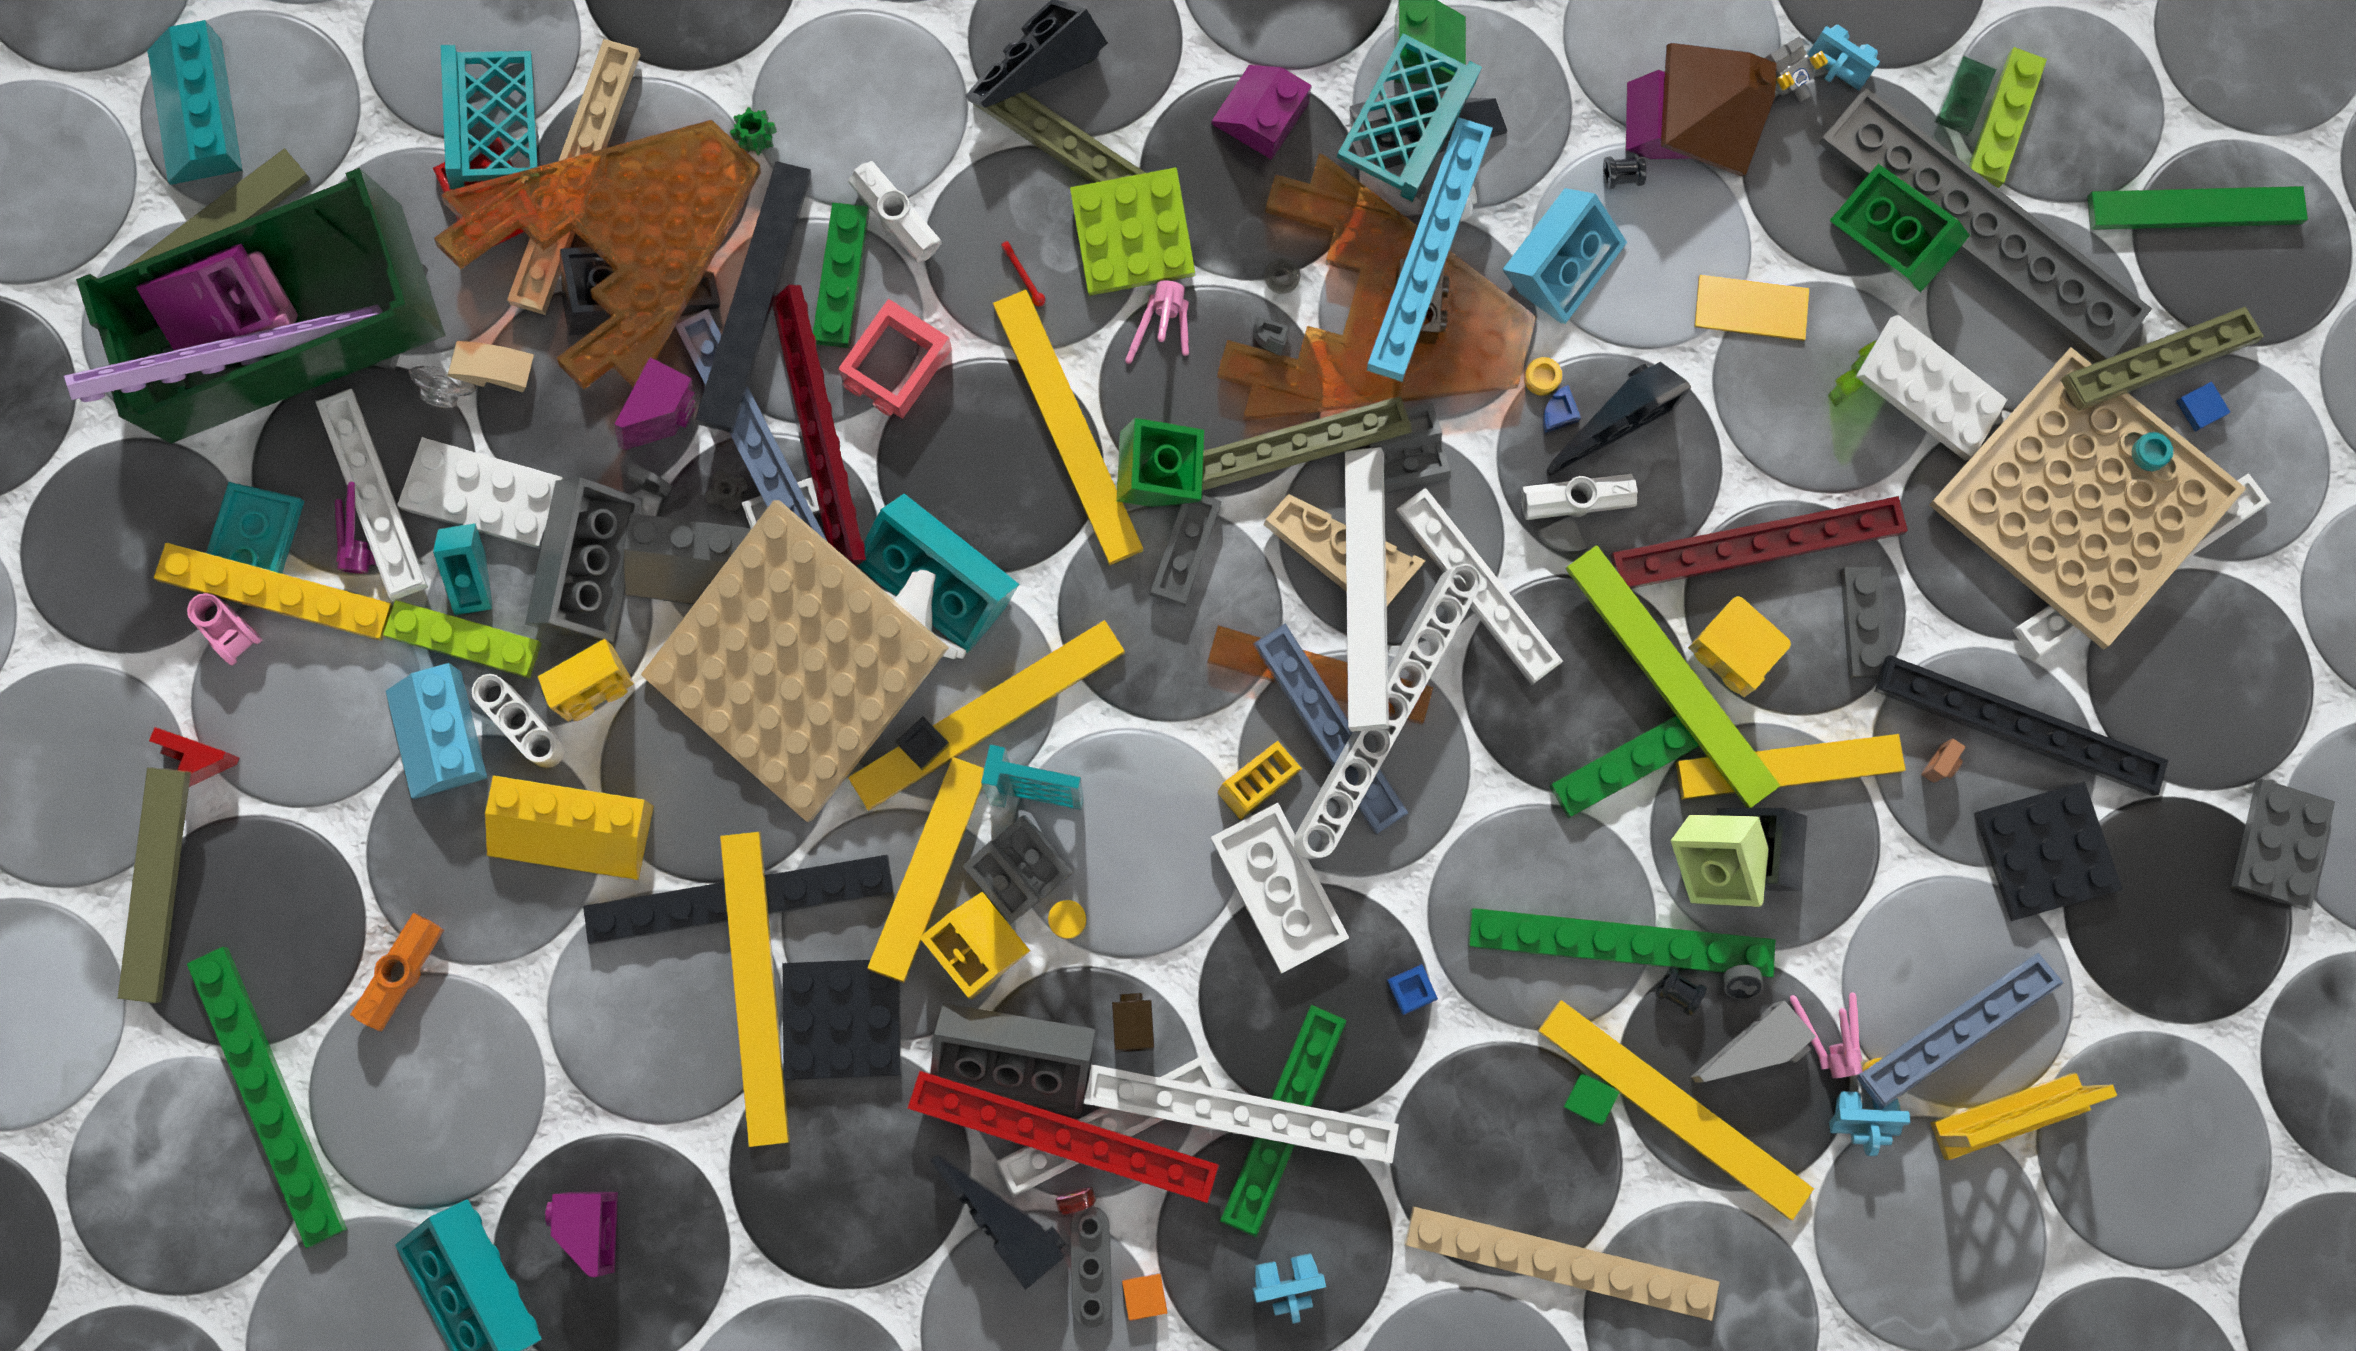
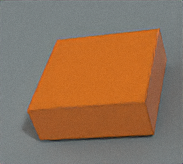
M1161 1273L1122 1280L1129 1321L1168 1313Z

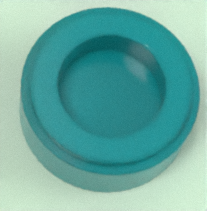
M2150 432L2144 434L2133 444L2131 454L2133 461L2141 469L2157 471L2171 461L2173 446L2170 440L2163 434Z

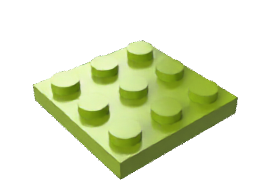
M1177 167L1070 187L1089 296L1157 284L1160 281H1173L1196 276Z

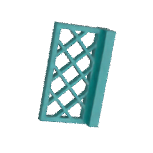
M1403 33L1336 158L1401 190L1400 196L1413 202L1473 90L1482 67L1472 61L1465 65ZM1404 47L1419 55L1420 65L1404 69L1400 59ZM1396 65L1397 71L1391 72ZM1443 66L1455 73L1450 82L1436 85L1431 69ZM1425 72L1430 87L1412 92L1407 76ZM1400 78L1405 94L1388 99L1384 89L1385 82ZM1445 91L1441 99L1439 92ZM1378 95H1380L1381 101L1375 102ZM1433 95L1437 106L1436 110L1420 115L1415 99ZM1408 101L1413 118L1396 122L1391 106ZM1384 108L1389 124L1371 129L1367 117L1369 112ZM1429 121V123H1428V125H1427V127H1426V129H1425V127H1424V125H1423V122ZM1363 125L1365 131L1359 132L1360 128ZM1417 125L1421 137L1419 142L1404 146L1398 129ZM1392 131L1397 148L1379 152L1374 136ZM1368 138L1373 155L1361 158L1349 152V149L1353 142ZM1413 151V153H1412V155H1411V157H1410V159H1409V158H1408V155H1407V152ZM1400 155L1405 167L1400 177L1386 171L1382 159Z
M440 45L445 170L449 189H465L464 182L539 180L531 51L457 52L456 45ZM524 63L525 70L515 79L503 71L508 64ZM466 64H482L488 71L476 80L466 72ZM495 76H498L508 84L498 94L493 93L484 86ZM515 90L526 98V101L516 110L504 101ZM477 91L490 100L479 110L467 102ZM497 106L509 114L499 125H496L486 117ZM479 121L491 130L480 142L469 134V130ZM516 121L528 129L518 140L505 132ZM498 137L511 145L500 156L487 148ZM528 142H529V149L525 147V145H526ZM469 144L473 146L471 150H469ZM519 151L529 159L530 168H513L507 161ZM480 153L493 161L486 169H470V162Z
M989 745L981 785L990 805L1005 808L1007 796L1009 795L1082 810L1084 797L1081 777L1010 763L1005 747Z

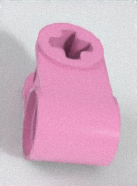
M204 593L193 597L189 602L187 608L189 619L208 639L209 644L218 655L231 666L237 663L236 658L253 643L259 644L263 641L252 626L240 617L231 605L212 594ZM216 605V616L214 619L206 622V611L211 606Z

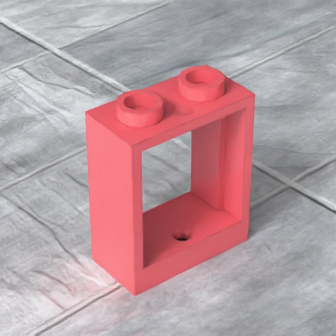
M888 298L838 368L840 376L844 381L842 385L858 397L864 394L874 400L873 406L883 414L891 416L894 413L903 419L952 350L950 338ZM888 325L928 350L897 396L857 371V368Z

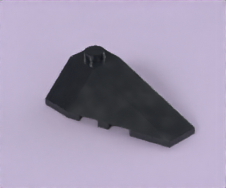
M601 247L560 249L562 301L568 334L608 333L697 313L706 309L719 308L721 303L714 272L669 263L665 266L644 261L645 257L632 255V258L610 254V249Z

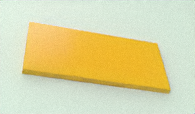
M1699 275L1694 327L1805 341L1809 288Z

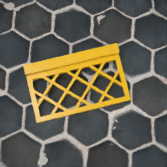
M2071 1073L1933 1121L1930 1124L1944 1160H1951L2090 1111V1105L2116 1097L2117 1093L2113 1084L2082 1086L2077 1073Z

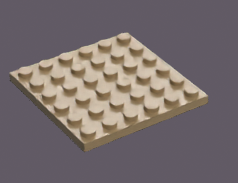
M2070 347L1929 506L2104 650L2111 645L2245 491L2246 487L2129 393L2078 411L2060 380L2066 374L2093 364ZM2150 432L2163 434L2170 440L2173 446L2171 461L2157 471L2141 469L2135 464L2131 454L2133 444L2144 434Z
M773 500L647 665L641 676L806 822H809L815 818L949 647L780 500Z

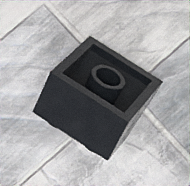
M1717 808V816L1759 817L1768 845L1765 890L1802 891L1807 828L1806 815L1786 808Z

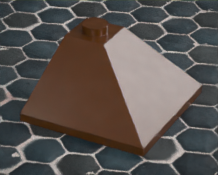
M1678 43L1666 45L1661 147L1740 177L1746 175L1775 98L1777 63L1751 52Z

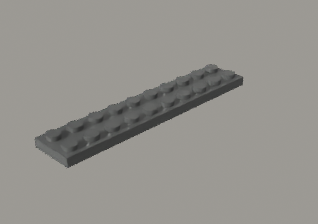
M1865 87L1819 142L1820 145L1864 179L1879 163L1958 219L1970 234V237L1959 248L1958 252L2099 362L2114 357L2152 310L2149 305L1867 87Z

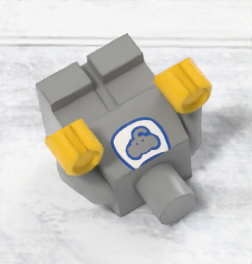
M1800 36L1769 54L1765 59L1777 63L1775 90L1782 96L1793 91L1799 102H1802L1812 96L1806 82L1814 78L1816 70L1826 65L1828 60L1823 51L1809 57L1803 47L1804 43Z

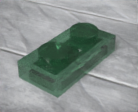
M1963 56L1958 62L1934 122L1968 136L1974 127L1997 69Z

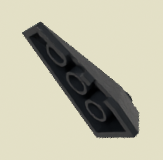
M1050 0L1021 28L1024 36L1016 44L1009 43L1003 50L1005 59L1001 63L990 66L965 97L969 102L987 108L1082 67L1084 64L1091 63L1099 56V51L1108 42L1086 8L1061 0Z
M1433 97L1415 99L1420 115L1434 112L1437 108ZM1377 98L1375 102L1381 101V98ZM1496 98L1467 99L1458 116L1459 118L1493 128L1490 138L1507 133ZM1408 101L1391 106L1396 122L1413 118ZM1365 102L1350 106L1349 110L1354 122ZM1384 108L1371 111L1367 116L1371 129L1389 124ZM1429 121L1423 122V125H1424L1425 129H1426V127H1427ZM1456 121L1439 153L1446 151ZM1363 125L1360 128L1359 132L1365 131ZM1417 125L1398 129L1404 146L1419 142L1421 137ZM1392 131L1374 136L1379 152L1397 148ZM1368 138L1360 140L1365 155H1373ZM1413 151L1407 152V155H1408V158H1409V159H1410V157H1411ZM1400 155L1382 159L1385 169L1403 164Z
M1661 361L1651 367L1645 363L1635 368L1628 374L1629 379L1552 460L1547 468L1548 474L1552 476L1672 412L1692 388L1686 379Z
M937 1155L931 1160L957 1198L971 1209L969 1212L978 1227L987 1236L990 1235L995 1241L993 1242V1248L1025 1290L1066 1256L1062 1248L1067 1244L1053 1226L1046 1230L1042 1223L941 1155Z

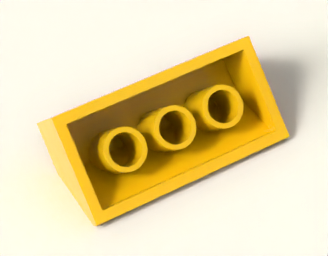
M493 776L485 810L487 856L639 880L654 806L644 799Z

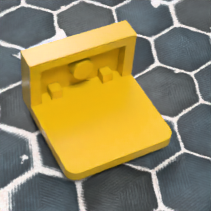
M1737 596L1723 608L1692 642L1688 649L1694 653V656L1701 664L1717 673L1729 689L1740 694L1742 697H1746L1765 680L1764 676L1790 648L1791 642L1789 638L1746 600Z

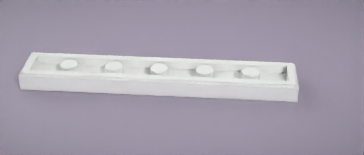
M348 389L315 401L347 485L349 482L355 483V508L389 598L394 601L428 588L355 393L352 389Z
M1426 488L1396 509L1395 513L1443 573L1460 564H1470L1479 571L1482 583L1470 608L1531 685L1535 684L1563 662ZM1455 574L1454 585L1459 591L1464 592L1466 583L1461 576Z
M1204 1055L1160 1077L1221 1089ZM1104 1107L1078 1119V1121L1129 1137L1164 1120ZM1028 1146L996 1161L1013 1197L1079 1164L1078 1162Z

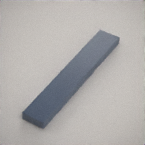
M1285 623L1256 641L1253 646L1333 768L1353 732L1348 727V719ZM1349 765L1345 771V778L1349 784L1355 786L1358 782L1359 774L1354 767ZM1379 769L1358 806V809L1375 834H1378L1408 814Z
M2037 953L1860 1073L1856 1079L1882 1110L2054 992L2064 982L2043 957Z

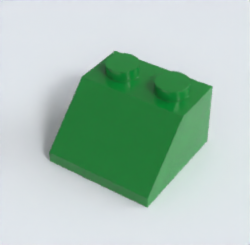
M1438 0L1398 1L1395 14L1394 49L1404 33L1466 65V16ZM1404 47L1400 55L1404 69L1420 65L1419 55ZM1443 66L1431 69L1436 85L1450 82L1455 75L1454 72ZM1425 72L1407 76L1409 84H1428ZM1400 78L1394 80V83H1402Z
M1134 418L1120 431L1116 501L1148 507L1200 502L1202 500L1204 429Z

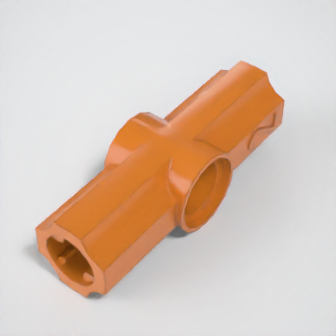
M413 913L388 954L382 956L377 961L374 968V977L350 1015L364 1025L382 1032L407 990L414 987L419 981L420 969L438 942L444 929L432 921ZM401 962L404 966V975L399 981L394 982L391 978L392 967L396 963Z

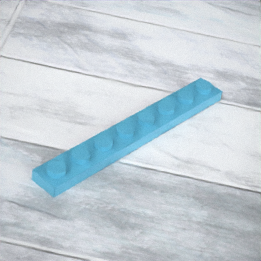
M1458 117L1368 361L1367 371L1403 381L1493 128Z

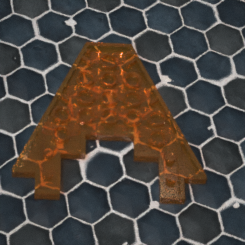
M708 120L447 191L441 195L443 202L460 220L434 237L436 246L461 270L519 227L543 251L573 230L615 270L613 274L591 289L592 298L612 317L557 357L558 365L583 390L612 368L634 388L649 358L657 359L760 176L761 168L760 164L743 148H740L713 120Z
M1319 153L1310 184L1275 174L1265 213L1334 231L1325 264L1359 273L1360 275L1343 335L1307 326L1298 359L1285 355L1279 356L1270 351L1227 340L1217 378L1252 387L1243 416L1244 420L1250 421L1357 408L1401 396L1403 402L1515 389L1518 387L1537 316L1451 251L1448 253L1443 275L1450 278L1448 297L1442 298L1441 310H1447L1448 313L1446 332H1440L1436 344L1416 343L1402 382L1367 371L1368 361L1395 290L1396 270L1399 260L1407 258L1418 226L1323 154ZM1425 317V320H1424L1423 325H1426V324L1429 323V321H1428V319H1427L1426 317Z

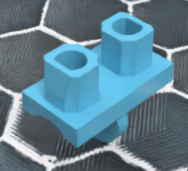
M1835 25L1831 29L1826 26L1807 55L1811 57L1823 51L1828 63L1822 67L1829 71L1824 79L1830 83L1836 75L1860 91L1880 62L1876 59L1878 51L1868 44L1861 45L1859 48L1848 40L1850 37L1848 31L1839 25Z
M1843 1091L1836 1098V1114L1829 1121L1830 1133L1851 1134V1143L1863 1144L1867 1156H1877L1880 1145L1891 1146L1892 1136H1900L1903 1126L1911 1123L1909 1111H1901L1898 1099L1882 1110L1872 1099L1873 1110L1862 1109L1860 1093Z
M1310 1253L1290 1258L1295 1279L1280 1282L1275 1261L1255 1265L1256 1287L1252 1288L1254 1299L1256 1302H1262L1286 1296L1287 1301L1272 1304L1275 1316L1290 1313L1293 1324L1301 1322L1299 1310L1313 1307L1311 1295L1296 1298L1295 1294L1326 1287L1324 1275L1318 1273L1317 1266Z

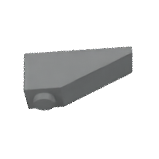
M1786 1001L1775 1002L1694 1073L1691 1078L1695 1083L1707 1082L1788 1062L1789 1060L1795 1063L1811 1050L1808 1043L1816 1036Z

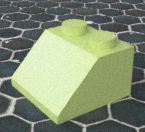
M1689 815L1671 839V843L1690 903L1760 907L1764 900L1768 845L1759 817Z

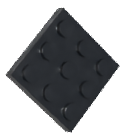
M2085 781L1974 813L2011 921L2123 890Z
M870 960L782 963L784 1080L902 1076L900 982L868 970L867 967Z

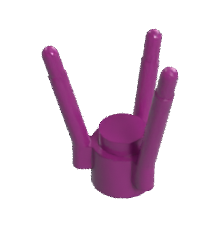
M349 482L346 499V532L342 500H335L338 548L337 570L353 574H369L370 565L377 566L372 551L368 550V543L354 540L355 483Z

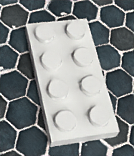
M1900 315L1889 319L1856 375L1859 380L1965 461L1970 460L1979 450L2008 400Z
M422 437L397 506L401 510L457 526L476 523L478 532L541 549L555 481L564 478Z
M1276 803L1212 836L1210 840L1280 974L1346 941L1349 939V936L1309 860L1297 853L1294 847L1295 834L1280 805Z

